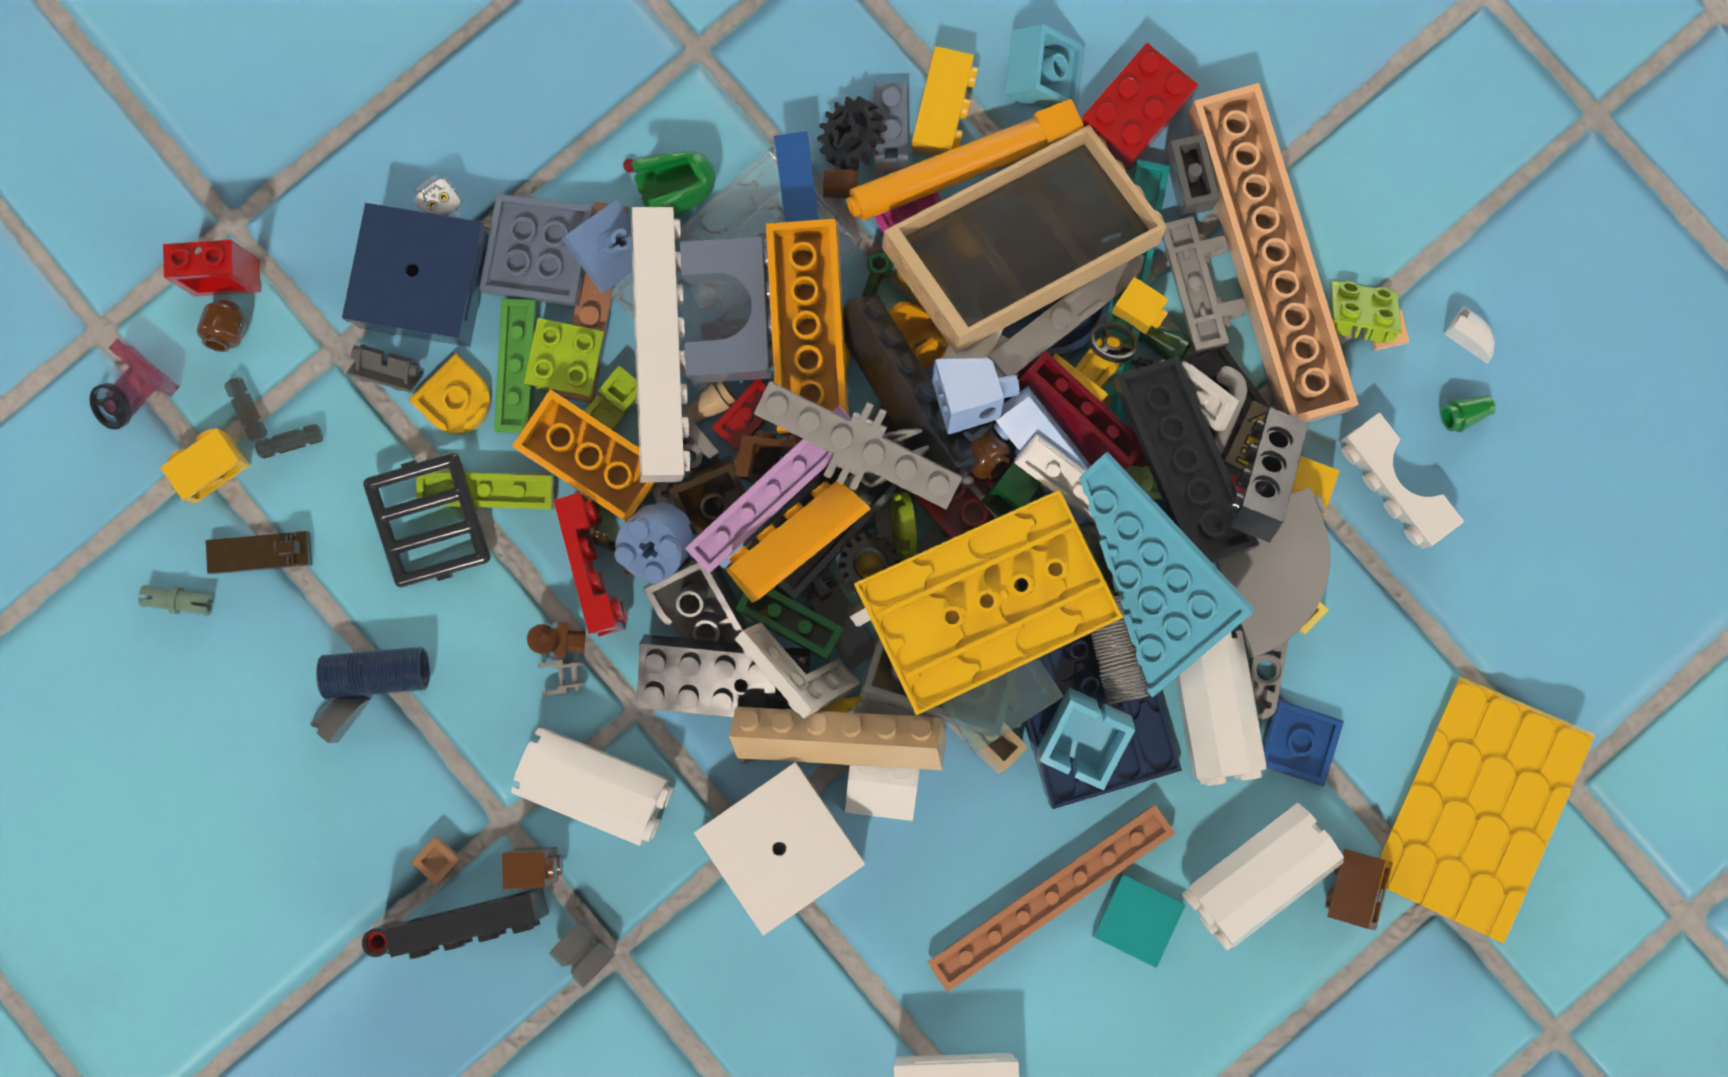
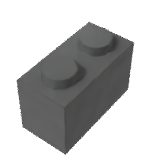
M1204 134L1171 141L1165 152L1167 165L1170 166L1169 173L1180 217L1213 210L1220 198Z

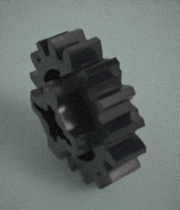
M848 96L845 98L844 105L838 102L834 103L835 111L833 114L826 111L825 115L828 121L827 123L819 124V127L824 130V134L818 136L817 141L824 144L819 151L827 156L826 161L841 169H848L850 167L858 170L859 162L868 166L870 164L869 156L871 154L879 155L876 146L877 144H885L886 140L880 137V133L886 131L887 126L881 123L885 116L878 111L877 105L869 100H865L861 96H857L855 100Z

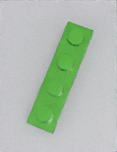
M501 298L494 432L520 434L531 418L533 386L524 384L536 328V300Z

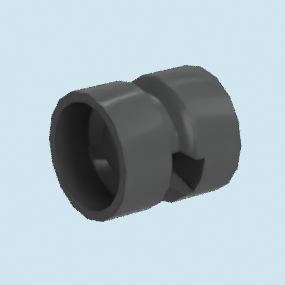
M580 921L549 952V955L561 967L571 965L572 978L584 988L616 954L606 944L601 942L594 944L592 941L594 940L595 933Z

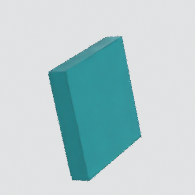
M1121 873L1092 936L1157 968L1186 905Z

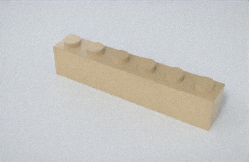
M735 707L729 733L737 758L925 770H942L947 741L943 721L940 717L817 711L803 719L799 713L791 709Z

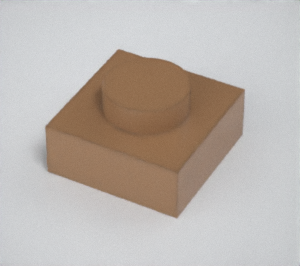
M435 836L411 863L437 886L460 863L462 858L440 837Z

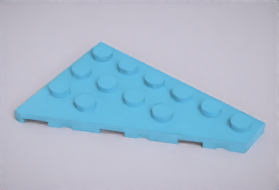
M1106 452L1079 477L1083 492L1089 500L1088 508L1091 517H1094L1101 538L1099 542L1107 567L1113 575L1112 582L1115 592H1118L1125 613L1123 617L1131 642L1137 650L1136 657L1139 666H1142L1148 684L1147 691L1154 697L1255 611V608L1120 464Z

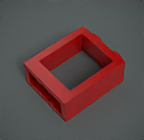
M232 239L163 244L164 278L195 297L261 292L260 260ZM198 247H201L202 249L200 254L195 253V250Z

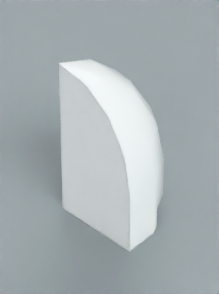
M1465 306L1462 307L1444 332V335L1486 364H1489L1494 355L1495 338L1491 327L1477 314Z

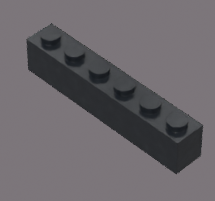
M878 295L853 298L843 310L845 344L885 411H887L891 421L897 430L922 429V433L904 441L908 449L914 451L928 445L929 450L923 457L961 475L963 480L980 463L971 444L961 431L952 434L947 433L934 386Z

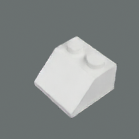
M850 765L845 813L913 821L920 769Z

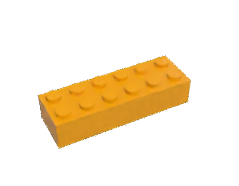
M836 219L767 223L774 383L830 411H833L840 405L849 415L839 231ZM777 426V432L781 436L795 435Z

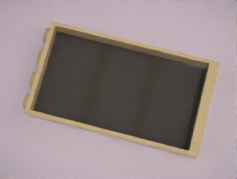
M1088 125L884 231L882 249L953 351L957 354L1159 245L1166 225L1162 215L1154 210L1146 200L1143 190L1138 185H1135L1126 174L1122 162L1116 160L1107 149V144L1103 137L1097 135L1091 126Z

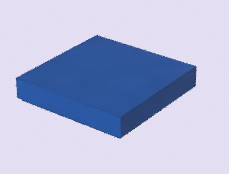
M1278 699L1276 711L1270 717L1262 743L1267 769L1324 787L1344 721Z

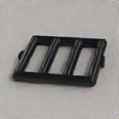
M449 453L417 463V460L401 464V468L367 477L363 481V487L394 583L397 587L403 588L434 578L441 581L453 577L452 573L483 565L490 561L489 548L458 454ZM449 468L455 488L385 508L379 488ZM459 501L465 518L464 521L395 540L389 521ZM464 534H470L475 553L405 572L400 553Z

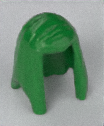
M697 151L656 154L632 162L633 169L637 173L634 176V181L637 183L636 186L639 194L642 195L641 199L644 207H673L674 218L703 202L715 187L716 175L714 167L705 155Z

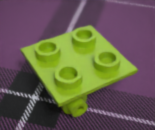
M1331 280L1332 320L1338 335L1350 336L1352 330V337L1357 338L1363 327V340L1369 338L1371 341L1387 344L1389 341L1395 342L1397 334L1402 333L1398 292L1382 287L1361 286L1350 281L1339 282Z
M537 318L524 384L536 386V389L543 391L552 389L591 397L604 331Z

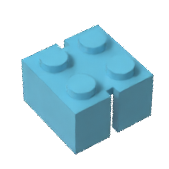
M1068 687L1038 746L1039 761L1069 774L1071 770L1070 757L1075 758L1073 761L1075 778L1104 791L1135 731L1133 718L1131 715L1105 703L1099 709L1096 699Z

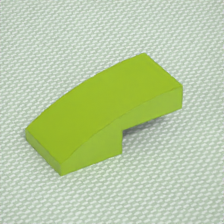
M618 366L599 388V394L584 411L613 431L631 410L637 397L636 379L621 366Z

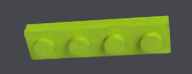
M437 471L416 477V499L455 488L450 471ZM465 472L475 507L554 508V475ZM459 501L442 505L461 507Z

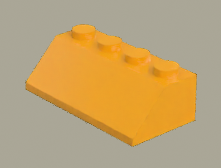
M826 480L810 493L814 499L805 507L798 502L783 514L787 521L776 529L771 524L758 534L756 538L760 543L750 551L743 546L728 558L732 565L726 571L753 603L868 512L870 507L845 484L842 485L835 482L830 485Z

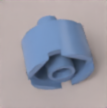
M658 502L656 505L642 506L621 527L617 534L616 550L614 553L616 561L623 565L632 575L651 584H658L662 580L671 577L690 555L685 549L695 539V534L692 535L689 526L691 524L690 520L679 508L668 503Z

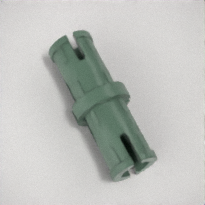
M143 585L139 594L152 596L153 598H138V603L141 607L168 609L169 613L174 614L184 611L208 616L212 612L213 606L200 605L199 603H214L212 594L185 592L181 587L163 589Z

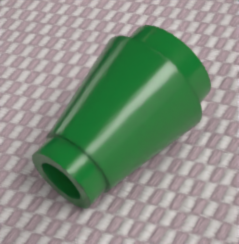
M1489 395L1449 400L1446 405L1441 407L1440 417L1448 431L1462 432L1489 415L1494 414L1495 403Z

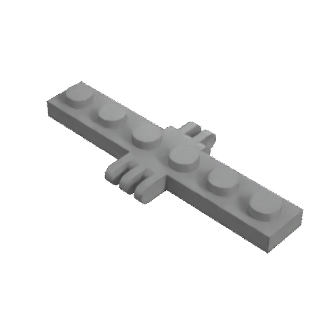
M772 381L768 383L754 414L833 453L834 455L824 476L831 478L837 466L842 471L836 482L843 485L850 472L855 477L851 480L849 488L856 491L867 470L947 509L962 480V476L883 437L887 427L881 425L887 411L880 408L873 421L868 417L874 405L867 402L862 414L854 412L851 420H848Z

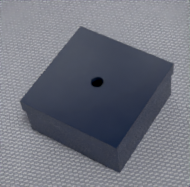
M365 203L342 319L346 322H352L360 329L470 347L481 292L478 290L489 238L485 225L478 221Z

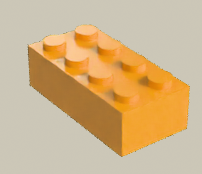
M551 389L512 445L513 448L625 522L643 506L658 483H640L639 448Z

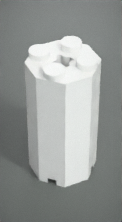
M1242 630L1227 634L1175 678L1192 777L1199 780L1201 785L1227 783L1226 777L1233 775L1234 779L1241 780L1261 778V770L1267 769Z
M544 727L537 729L535 735L540 736V739L537 743L530 741L527 745L514 777V781L519 782L520 785L513 786L511 793L639 846L643 845L645 841L649 842L655 838L661 824V820L656 819L659 810L668 806L674 792V788L668 786L670 779Z
M1296 803L1197 879L1182 894L1194 911L1197 910L1201 916L1199 920L1211 935L1214 934L1226 951L1237 946L1343 864L1344 856L1330 835L1325 830L1321 831L1315 824L1317 820L1299 803Z

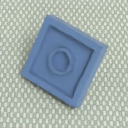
M617 199L561 238L601 294L632 273L631 218Z

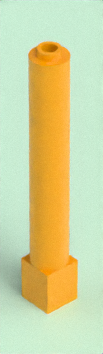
M1072 99L1035 112L1031 119L850 189V197L846 198L848 209L852 217L858 216L861 221H865L1030 156L1083 129V122Z

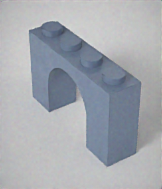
M762 236L680 242L681 275L686 285L717 282L731 283L742 288L750 296L752 304L751 314L746 325L732 337L722 340L684 342L686 377L689 382L706 383L772 378V368L774 366L773 348L770 347L772 329L771 314H769L768 301H770L769 280H767L768 253Z

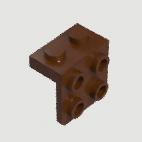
M756 431L755 436L742 435L740 451L736 453L734 459L735 476L750 483H756L779 461L780 456L784 457L803 438L787 435V440L777 439L775 434L763 431Z

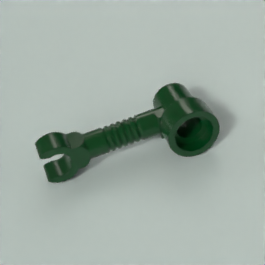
M883 250L873 252L868 258L867 266L870 273L862 297L875 295L881 279L889 276L894 270V264ZM882 257L885 259L886 265L883 269L877 270L874 263L877 258Z

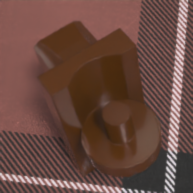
M566 622L550 623V626L538 624L529 630L526 640L528 647L534 653H547V657L565 658L566 652H584L586 631L568 630V623Z

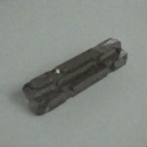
M242 378L230 379L224 384V388L228 397H233L231 403L241 425H246L247 427L244 428L248 440L258 441L263 439L268 434L264 422H259L258 420L261 419V416L250 393L246 394L245 392L248 388Z
M317 424L307 425L303 427V430L297 428L274 435L272 439L267 437L257 440L255 442V449L259 457L263 459L275 456V452L282 454L306 447V443L313 445L322 442V430Z

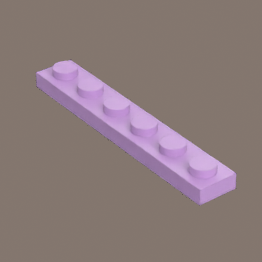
M840 405L832 411L851 420V417ZM802 439L688 544L685 549L709 574L830 463L834 454Z

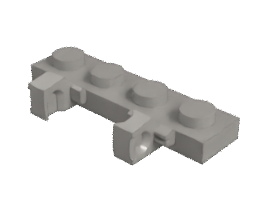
M1193 216L1165 223L1166 229L1162 240L1192 341L1194 354L1227 346L1229 340L1225 328L1231 326L1230 320L1244 316L1247 310L1243 298L1222 303L1221 297H1216L1207 265L1210 264L1209 258L1227 253L1228 244L1225 235L1207 239L1206 234H1198Z

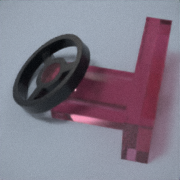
M118 338L111 344L109 349L130 367L114 384L103 383L94 387L89 398L90 407L96 419L103 426L113 430L126 426L130 422L131 416L139 410L156 389L172 397L180 388L179 385L132 345ZM101 388L108 389L105 394L107 397L97 399V394ZM98 406H102L109 415L114 416L118 424L107 420Z

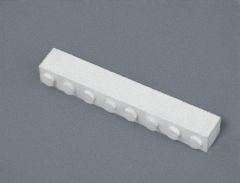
M632 207L631 246L640 483L682 482L684 472L690 471V452L683 451V438H688L689 423L688 417H682L681 404H687V384L680 383V371L686 370L685 350H679V338H684V317H678L677 305H683V285L676 284V272H681V253L675 252V240H680V219H674L673 207Z

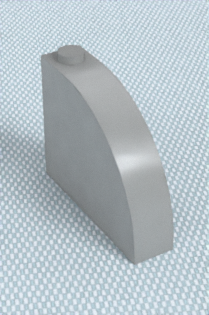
M1310 487L1290 495L1284 522L1270 543L1257 538L1260 545L1255 549L1215 562L1217 569L1255 608V611L1239 624L1251 658L1258 657L1275 649L1295 635L1315 612L1326 588L1330 568V545L1321 515L1326 511L1318 493L1313 495Z

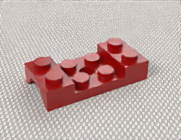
M581 493L553 500L588 634L597 633L598 637L625 630L624 622L628 621L625 604L623 601L619 602L617 597L608 593L602 594L606 592V584L602 573H597L593 560L598 559L595 544L592 539L589 540L587 537L590 536L589 529L591 527L599 530L597 524L602 523L597 503L593 504L591 499H588Z

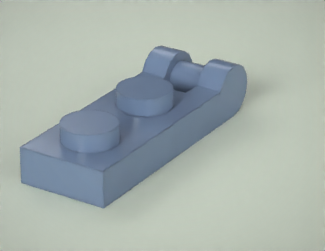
M874 83V104L878 106V111L885 116L881 123L887 126V130L880 133V137L886 140L885 144H877L876 146L879 155L875 156V175H885V171H898L908 167L907 83ZM898 151V158H885V152Z

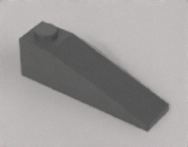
M691 556L683 562L671 577L662 580L658 584L649 583L643 588L658 617L667 626L671 625L684 638L738 643L735 638L748 628L743 616L736 610V600L719 566L708 574ZM737 680L741 685L747 684L745 680Z

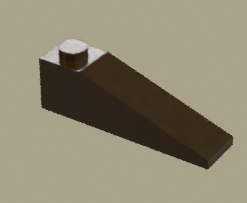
M730 455L698 468L683 478L682 482H677L668 488L676 507L686 514L691 522L689 525L690 529L697 536L746 492L741 479L735 476L736 470Z

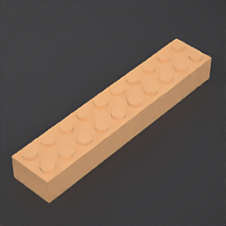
M1256 83L1195 100L1188 112V117L1194 136L1202 134L1205 136L1220 198L1215 206L1277 409L1306 422L1348 412L1359 404L1260 84Z

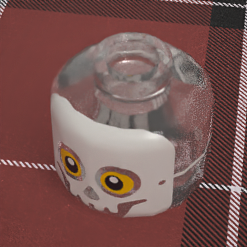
M434 174L413 189L416 194L412 202L419 212L458 218L461 215L457 209L463 204V197L449 178L445 176L438 178Z

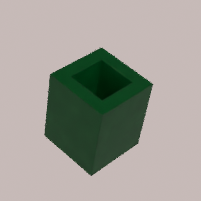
M1014 461L997 478L980 502L998 517H1001L1025 506L1041 483L1016 465Z

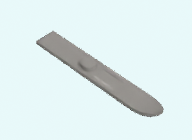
M1140 254L1070 292L987 357L993 361L1004 377L1017 374L1045 350H1048L1124 291L1134 277L1137 278L1140 273L1144 256Z

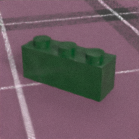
M771 589L753 603L744 593L736 607L739 614L757 624L762 623L766 629L810 651V653L827 662L844 634V628L774 589Z

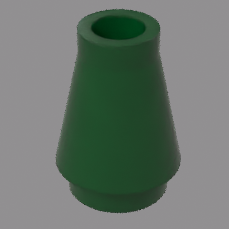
M1153 326L1150 327L1146 335L1141 332L1138 339L1164 360L1178 356L1180 362L1184 359L1192 342L1185 338L1186 334L1162 327L1156 329Z

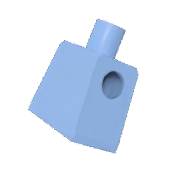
M989 358L935 359L932 382L948 434L997 420L1001 417L1004 398L1019 395L1017 376L998 377L994 363Z

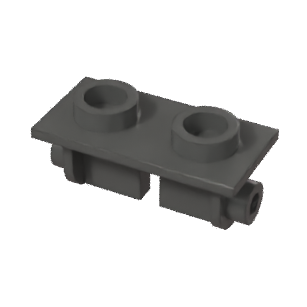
M361 344L360 347H353L351 358L355 359V362L346 372V375L409 393L412 392L424 375V372L420 371V364L415 363V359L390 353L387 362L384 361V351L368 347L364 344Z

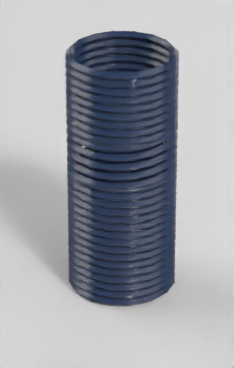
M423 647L321 655L316 667L317 687L320 695L325 699L405 691H425L430 681L428 655Z

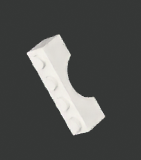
M1379 412L1339 441L1343 447L1341 449L1342 454L1351 464H1356L1363 472L1362 479L1368 488L1380 494L1385 501L1383 506L1388 514L1394 519L1398 518L1406 528L1404 533L1408 540L1415 546L1419 545L1421 549L1431 547L1464 523V520L1443 494L1423 497L1408 491L1402 486L1396 477L1393 467L1394 452L1401 439Z

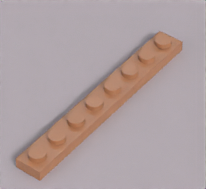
M1155 804L1151 805L928 960V965L945 990L949 992L1176 833Z

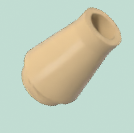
M725 381L710 382L684 409L692 421L697 424L704 419L728 410L731 404L736 401V398Z

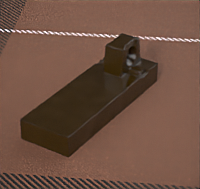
M308 531L205 540L207 574L211 575L312 566L311 533Z

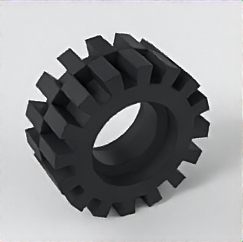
M866 533L859 534V537L851 538L841 551L838 562L840 580L846 585V589L849 592L853 591L858 597L860 596L854 583L865 578L858 573L856 561L862 554L873 553L879 556L883 563V570L901 561L900 553L896 551L897 547L894 543L891 544L888 541L889 538L884 535L879 537L877 536L878 533H871V535H866Z

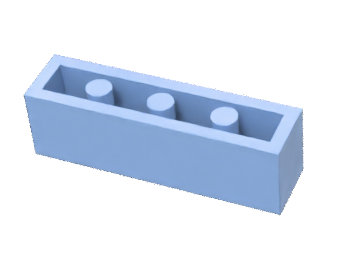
M1029 386L1021 390L1018 396L1010 398L1003 404L1001 417L995 420L994 427L1005 441L1010 439L1017 447L1015 450L1016 455L1023 450L1037 433L1086 471L1091 467V464ZM1042 483L1040 484V486L1044 489L1045 492L1048 493L1049 491H1051ZM1067 503L1078 524L1088 519Z

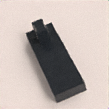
M826 565L803 592L816 613L844 628V634L836 647L849 669H852L871 658L875 644L863 625L856 626L850 618L854 609Z

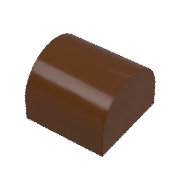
M824 169L823 198L846 199L850 197V189L858 186V172L847 169Z

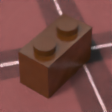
M557 847L516 848L502 853L503 890L546 888L557 882L558 876L563 874L562 855H557Z
M1344 849L1343 864L1334 870V875H1337L1335 887L1329 890L1326 897L1325 908L1329 909L1327 917L1366 929L1376 930L1393 862Z

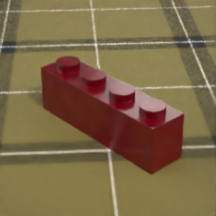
M1046 350L1018 378L1019 392L1027 386L1030 387L1091 465L1108 452L1126 470L1141 453L1142 450L1135 433Z

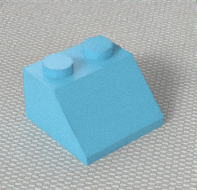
M1043 23L1012 30L1004 95L1027 106L1045 108L1072 99L1077 109L1085 46Z

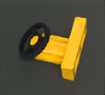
M1105 322L1094 327L1089 338L1091 348L1075 368L1057 353L1053 356L1056 361L1107 408L1113 400L1102 388L1120 366L1134 356L1138 345L1137 339L1131 330L1114 322ZM1110 329L1123 333L1128 337L1132 345L1124 344L1120 337L1112 335ZM1103 330L1104 339L1099 338L1095 342L1094 335Z

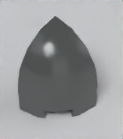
M365 695L334 697L321 708L310 725L319 729L317 734L327 743H338L370 702L371 698Z

